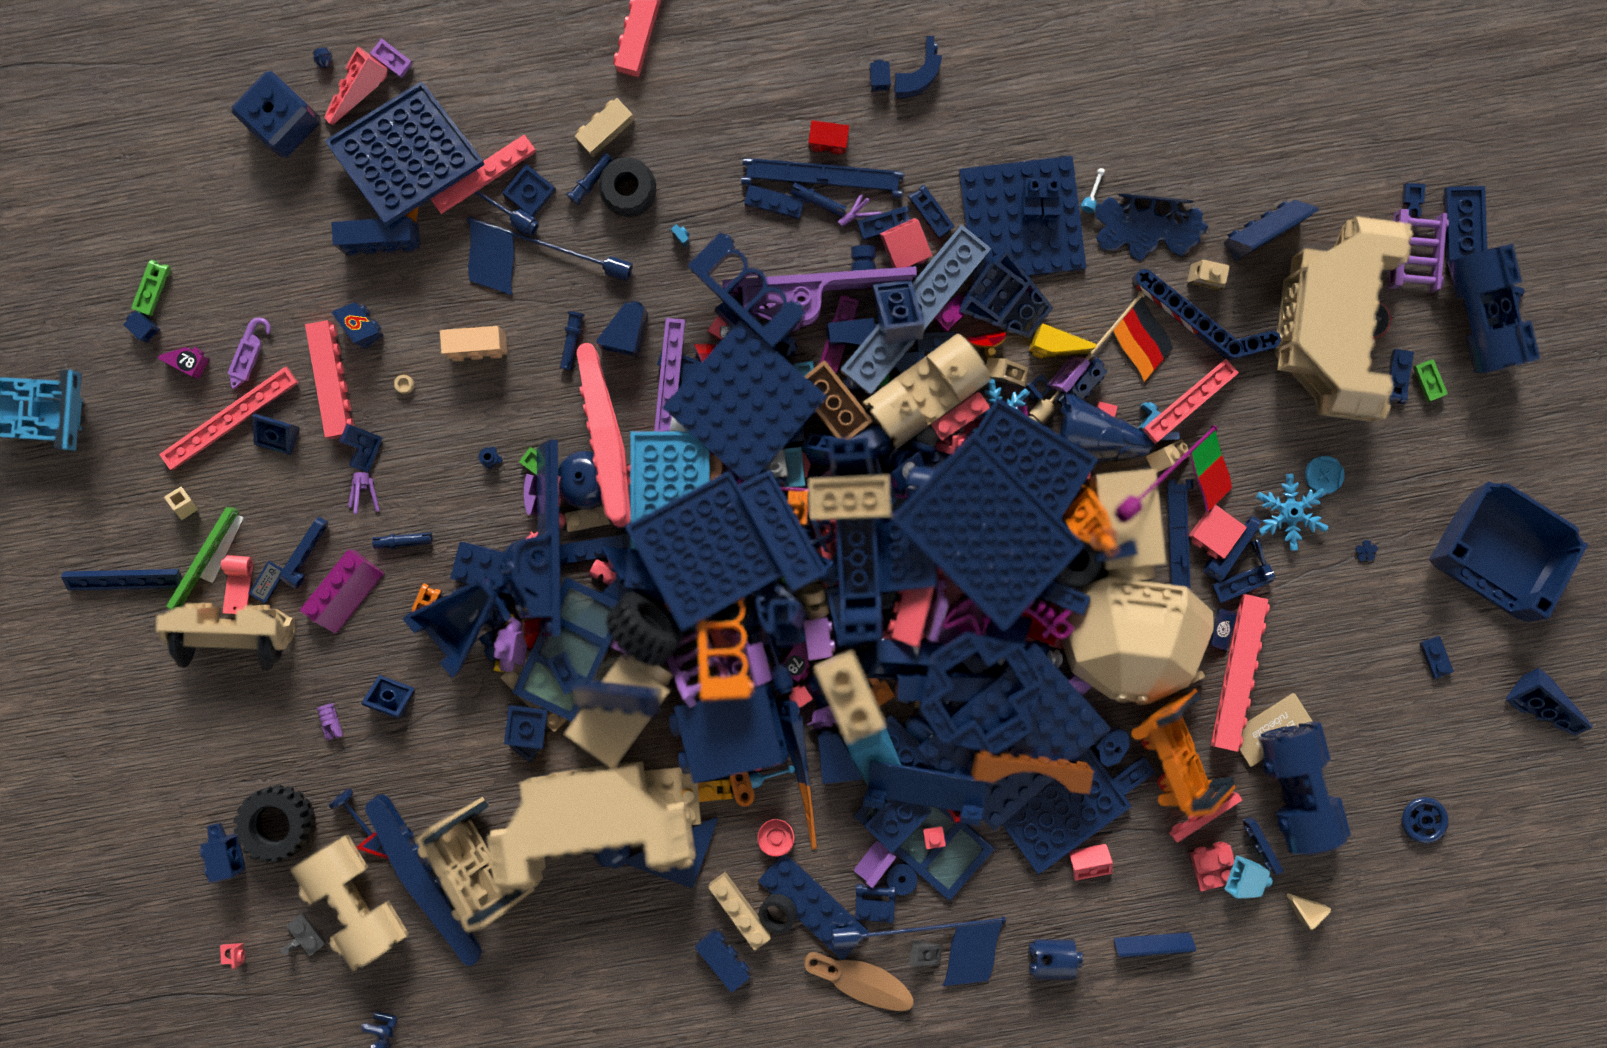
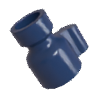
M489 631L478 639L481 644L485 645L484 653L491 663L497 660L494 657L496 641L493 632Z

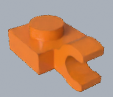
M868 678L873 685L869 691L878 706L895 697L885 679L879 682L878 679Z

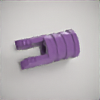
M334 703L318 707L317 711L325 738L331 740L334 736L336 738L342 737L343 733Z

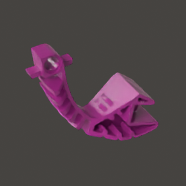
M965 594L959 598V601L956 600L947 609L943 626L949 628L958 624L961 631L960 636L966 632L983 636L991 619ZM1038 598L1034 609H1032L1030 606L1033 604V600L1025 609L1026 612L1033 615L1047 627L1042 632L1044 638L1051 632L1058 638H1065L1074 630L1073 626L1065 619L1071 613L1068 609H1065L1050 624L1047 620L1054 616V610L1049 605L1045 608L1043 600ZM1045 608V610H1044V612H1043V614H1042V616H1041L1039 613ZM1060 623L1066 625L1065 630L1062 632L1056 631V626Z

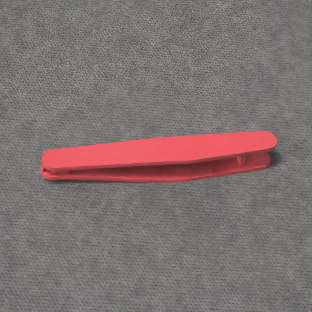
M584 343L577 349L582 381L580 392L582 398H585L586 403L583 404V408L589 420L586 424L588 432L591 433L592 437L590 445L595 453L593 461L599 474L597 475V482L599 487L601 486L607 516L615 526L625 527L631 521L625 448L598 352L592 344Z

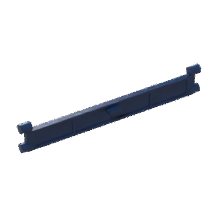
M743 158V166H747L746 177H741L742 185H751V178L890 190L893 191L892 198L902 199V191H898L899 179H904V172Z
M1185 479V484H1175V480H1167L1170 585L1187 587L1191 591L1187 489H1194L1193 479Z

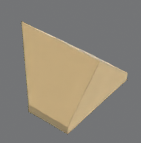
M1287 894V899L1299 921L1312 930L1331 911V908L1324 904Z

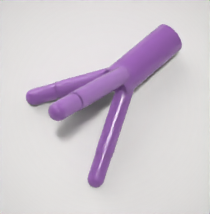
M860 194L851 212L838 222L843 227L854 218L872 217L881 214V212L858 213L869 202V199L866 198L860 204L863 195Z

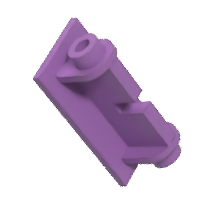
M827 706L812 713V722L807 723V726H814V729L822 730L825 727H832V724L839 721L834 720L833 708Z

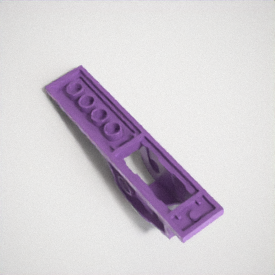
M916 267L766 278L768 287H775L783 291L786 295L787 303L790 300L795 303L799 297L806 299L803 302H799L805 308V317L791 330L798 331L799 327L810 326L818 319L821 311V297L825 291L873 288L875 284L905 280L914 282L917 272ZM759 277L745 278L729 295L731 297H739L740 294H743V306L745 308L762 290L763 281ZM734 279L722 280L723 289ZM767 295L749 314L754 318L760 317L771 321L782 309L783 301L777 295Z

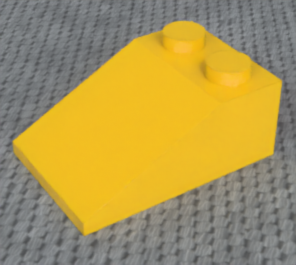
M1042 323L1035 332L1029 351L1033 352L1032 355L1038 358L1089 354L1096 348L1097 344Z

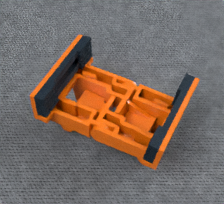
M1196 688L1172 698L1154 715L1142 721L1141 725L1134 728L1131 733L1134 739H1141V743L1146 749L1157 750L1160 760L1163 761L1165 773L1159 777L1158 785L1166 793L1158 797L1159 804L1162 806H1180L1182 811L1187 812L1188 817L1213 814L1236 788L1233 777H1226L1221 780L1219 778L1213 781L1208 780L1198 753L1196 754L1195 744L1182 716V711L1188 706L1196 704L1201 699Z

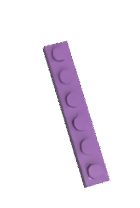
M666 318L654 431L670 430L672 416L662 407L679 389L686 322L683 319Z

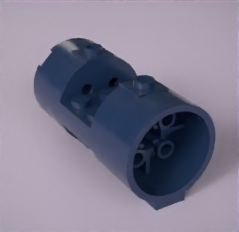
M1503 245L1448 260L1447 263L1456 299L1464 297L1465 308L1470 321L1469 326L1472 329V333L1465 335L1474 373L1496 371L1540 359L1532 320L1522 321L1513 286L1522 282L1514 245Z
M1309 721L1299 723V727L1284 726L1261 733V737H1258L1263 755V770L1267 777L1278 778L1282 786V797L1286 806L1278 810L1277 816L1279 820L1278 826L1284 835L1288 852L1293 854H1313L1332 850L1345 844L1348 840L1347 837L1351 836L1342 799L1328 795L1322 773V768L1327 765V761H1330L1331 758L1321 722Z

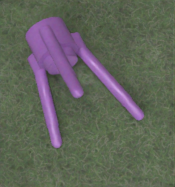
M353 473L348 507L352 508L354 501V514L358 513L360 489H367V485L370 488L376 512L380 511L373 486V478H369V473Z

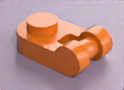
M423 584L413 604L412 611L438 600L442 591L431 589L429 585ZM426 595L431 596L429 602L424 600Z

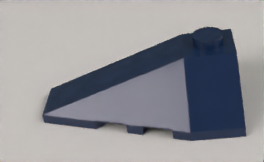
M1540 668L1523 675L1506 697V701L1518 711L1525 714L1527 712L1531 713L1540 721L1547 720L1554 723V727L1576 736L1593 728L1592 724L1554 680Z

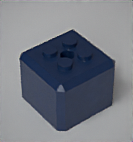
M265 71L232 106V114L280 157H289L320 124V116L272 71ZM273 104L272 112L265 113L266 105Z

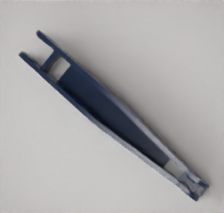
M384 794L377 795L367 803L365 811L398 878L450 944L460 960L465 965L475 964L482 954L480 944L472 931H466L461 920H456L453 917L452 912L456 908L441 884V877L437 876L428 858H422L418 854L420 846L414 838L412 830L406 825L391 799Z

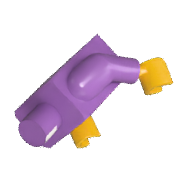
M510 614L512 618L505 624L508 626L498 632L494 657L499 660H495L493 671L504 673V671H512L515 664L524 666L527 645L523 637L522 624L514 618V614Z

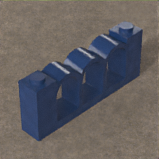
M719 232L688 264V268L762 340L774 349L805 317V308L798 301L794 303L790 300L787 303V298L783 291L775 287H768L767 278L762 271L756 268H748L747 258L742 252L735 249L733 238L727 233L724 235L722 232ZM729 257H737L744 263L743 270L723 289L710 275L724 260ZM757 276L763 281V288L743 308L729 294L746 277ZM767 295H777L782 299L783 307L763 327L749 312Z

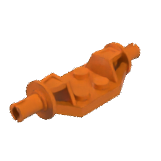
M1082 485L1062 517L1070 530L1080 540L1091 544L1098 551L1105 550L1108 556H1115L1116 554L1112 549L1116 553L1119 551L1115 545L1118 534L1112 527L1108 511L1093 489Z

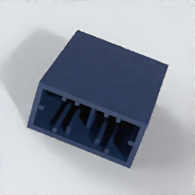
M771 681L753 687V693H749V699L701 701L700 697L695 699L697 704L689 707L685 701L674 707L675 713L669 716L670 728L674 737H682L685 751L679 752V764L684 775L691 773L693 784L782 764L787 760L789 752Z

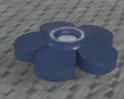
M1364 540L1362 546H1356L1355 551L1359 553L1357 557L1360 561H1365L1366 559L1372 561L1375 559L1373 553L1377 552L1378 547L1375 544L1371 545V541Z

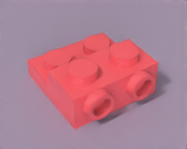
M1224 841L1216 842L1212 847H1197L1193 852L1189 853L1201 892L1226 885L1234 863L1232 849L1229 844L1224 843Z

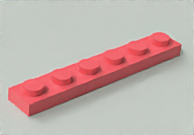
M524 134L484 160V166L430 200L440 214H443L536 153V150Z
M1225 359L1142 430L1156 444L1239 372Z

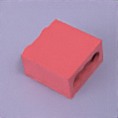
M915 218L880 233L893 268L910 267L915 263L922 264L932 256L920 222Z
M1214 505L1208 512L1204 513L1190 532L1189 538L1192 539L1191 543L1198 548H1205L1210 557L1225 559L1247 527L1220 507Z

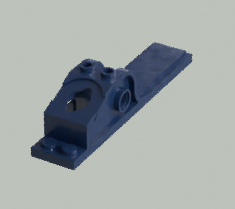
M550 439L540 444L537 448L538 534L535 537H527L511 543L505 549L503 563L500 564V574L503 575V581L508 591L510 590L520 618H542V621L539 623V632L542 633V637L561 636L558 440Z

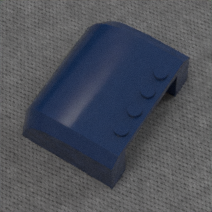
M1486 482L1471 493L1461 504L1429 561L1434 567L1511 616L1525 622L1549 619L1588 544L1584 543L1578 534L1580 531L1574 524L1517 488L1505 483Z

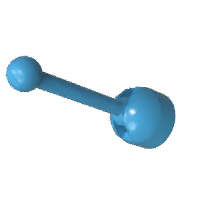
M789 766L787 769L767 775H762L759 772L749 773L752 788L761 786L764 779L788 772L794 773L795 768L794 766Z

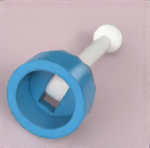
M1103 168L1097 171L1098 176L1090 197H1086L1081 203L1080 209L1084 212L1094 213L1096 210L1097 202L1094 196L1101 176L1105 174Z

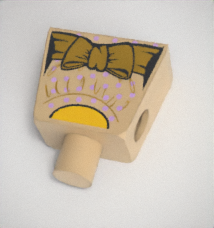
M1208 260L1193 263L1190 266L1187 283L1223 291L1229 265Z

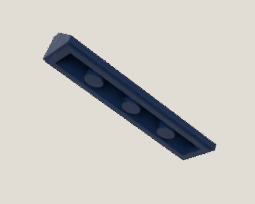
M1189 932L1114 938V950L1119 958L1196 951L1192 935Z

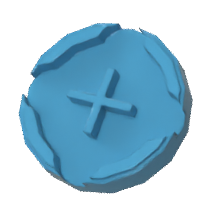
M1320 456L1313 459L1305 470V481L1314 492L1323 488L1326 494H1330L1342 486L1345 478L1344 469L1339 461L1330 456Z

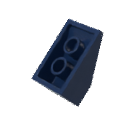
M911 280L873 285L879 326L884 344L922 339L925 323Z
M840 587L826 589L836 649L841 650L874 643L876 639L841 641Z

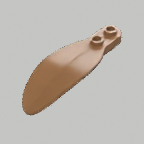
M816 952L809 953L804 959L805 968L809 973L831 980L840 991L856 1000L894 1011H906L913 1006V997L906 986L880 967L858 960H834ZM812 959L817 960L816 964H810V961ZM830 966L835 967L833 971H828V968Z

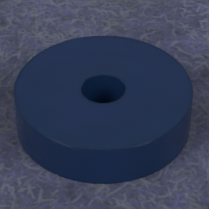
M896 863L887 872L888 887H896V894L898 895L909 894L917 885V874L910 865ZM904 876L905 881L900 882L898 878Z

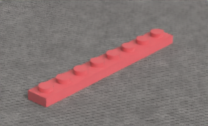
M288 367L282 368L159 455L170 470H175L297 385L298 381Z

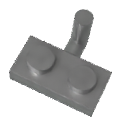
M303 912L286 925L295 939L281 949V953L286 955L298 945H301L307 954L311 956L326 944L327 941Z

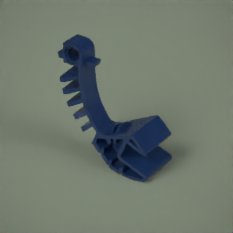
M829 518L819 523L816 519H811L818 538L812 540L807 531L803 529L814 550L822 547L825 552H829L827 544L833 542L836 538V531ZM825 529H830L829 534L825 536L822 535V532ZM782 577L758 589L757 609L759 610L760 620L766 631L777 641L782 639V624H793L800 631L808 615L804 608L792 597L793 592L788 590L785 585L781 586Z

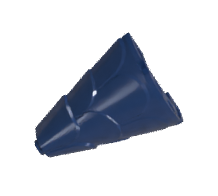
M1064 393L1061 407L1064 420L1060 436L1098 458L1097 463L1111 460L1116 462L1147 456L1149 452L1153 451L1154 442L1151 441L1146 433L1121 418L1117 419L1099 407L1096 408L1073 394Z
M486 578L452 591V594L412 611L402 618L414 634L425 630L447 657L440 664L451 677H454L462 669L483 624L486 623L499 593V585L493 579Z

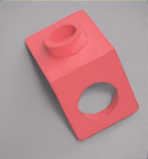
M243 943L222 944L220 946L221 964H231V968L235 969L244 963L245 951ZM231 948V959L226 957V950Z

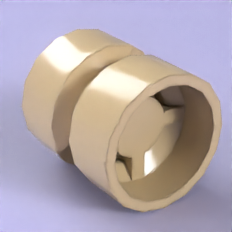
M810 584L800 590L801 600L804 603L803 608L808 613V619H819L829 614L824 585Z

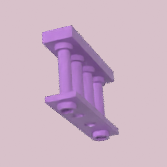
M1400 209L1394 213L1393 222L1435 228L1434 239L1412 237L1409 245L1433 247L1432 258L1409 256L1408 261H1406L1408 264L1431 266V277L1406 275L1404 272L1405 264L1393 270H1389L1388 288L1396 289L1402 286L1404 282L1429 284V292H1436L1441 289L1444 283L1442 270L1445 234L1449 225L1447 213H1442L1435 220L1410 218L1409 209Z
M698 630L682 637L679 647L698 638ZM706 630L707 650H715L708 635L711 631ZM699 647L680 657L676 656L673 652L667 659L681 695L689 707L697 704L694 696L701 691V685L698 683L694 686H689L687 682L690 681L689 678L700 673V664L688 671H682L681 667L683 663L699 655ZM719 657L708 659V668L716 665L719 673L709 678L731 677L727 667L723 668Z

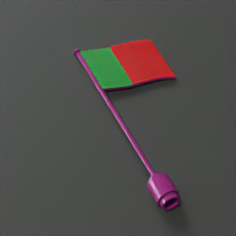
M1212 425L1210 430L1138 498L1133 495L1127 496L1116 507L1114 512L1115 518L1120 523L1131 522L1143 510L1141 500L1189 455L1194 474L1204 498L1206 512H1208L1232 489L1230 475L1216 434L1217 426Z

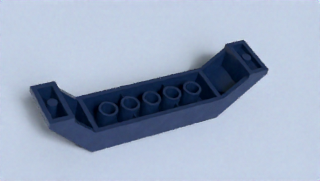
M869 437L829 439L833 478L874 476ZM876 516L836 518L841 598V641L882 638Z

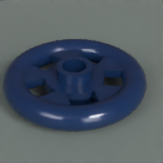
M1429 797L1417 798L1405 807L1402 814V826L1405 833L1412 840L1423 844L1433 843L1445 834L1448 828V814L1443 805L1437 800ZM1424 805L1432 806L1431 812L1423 810ZM1414 809L1418 811L1415 819L1410 817ZM1434 815L1440 816V823H1435ZM1423 817L1427 819L1425 823H1422ZM1414 824L1420 828L1417 833L1412 829ZM1433 828L1434 833L1427 836L1426 830Z

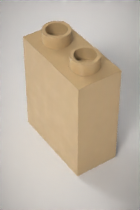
M850 648L815 663L817 674L848 743L885 727Z

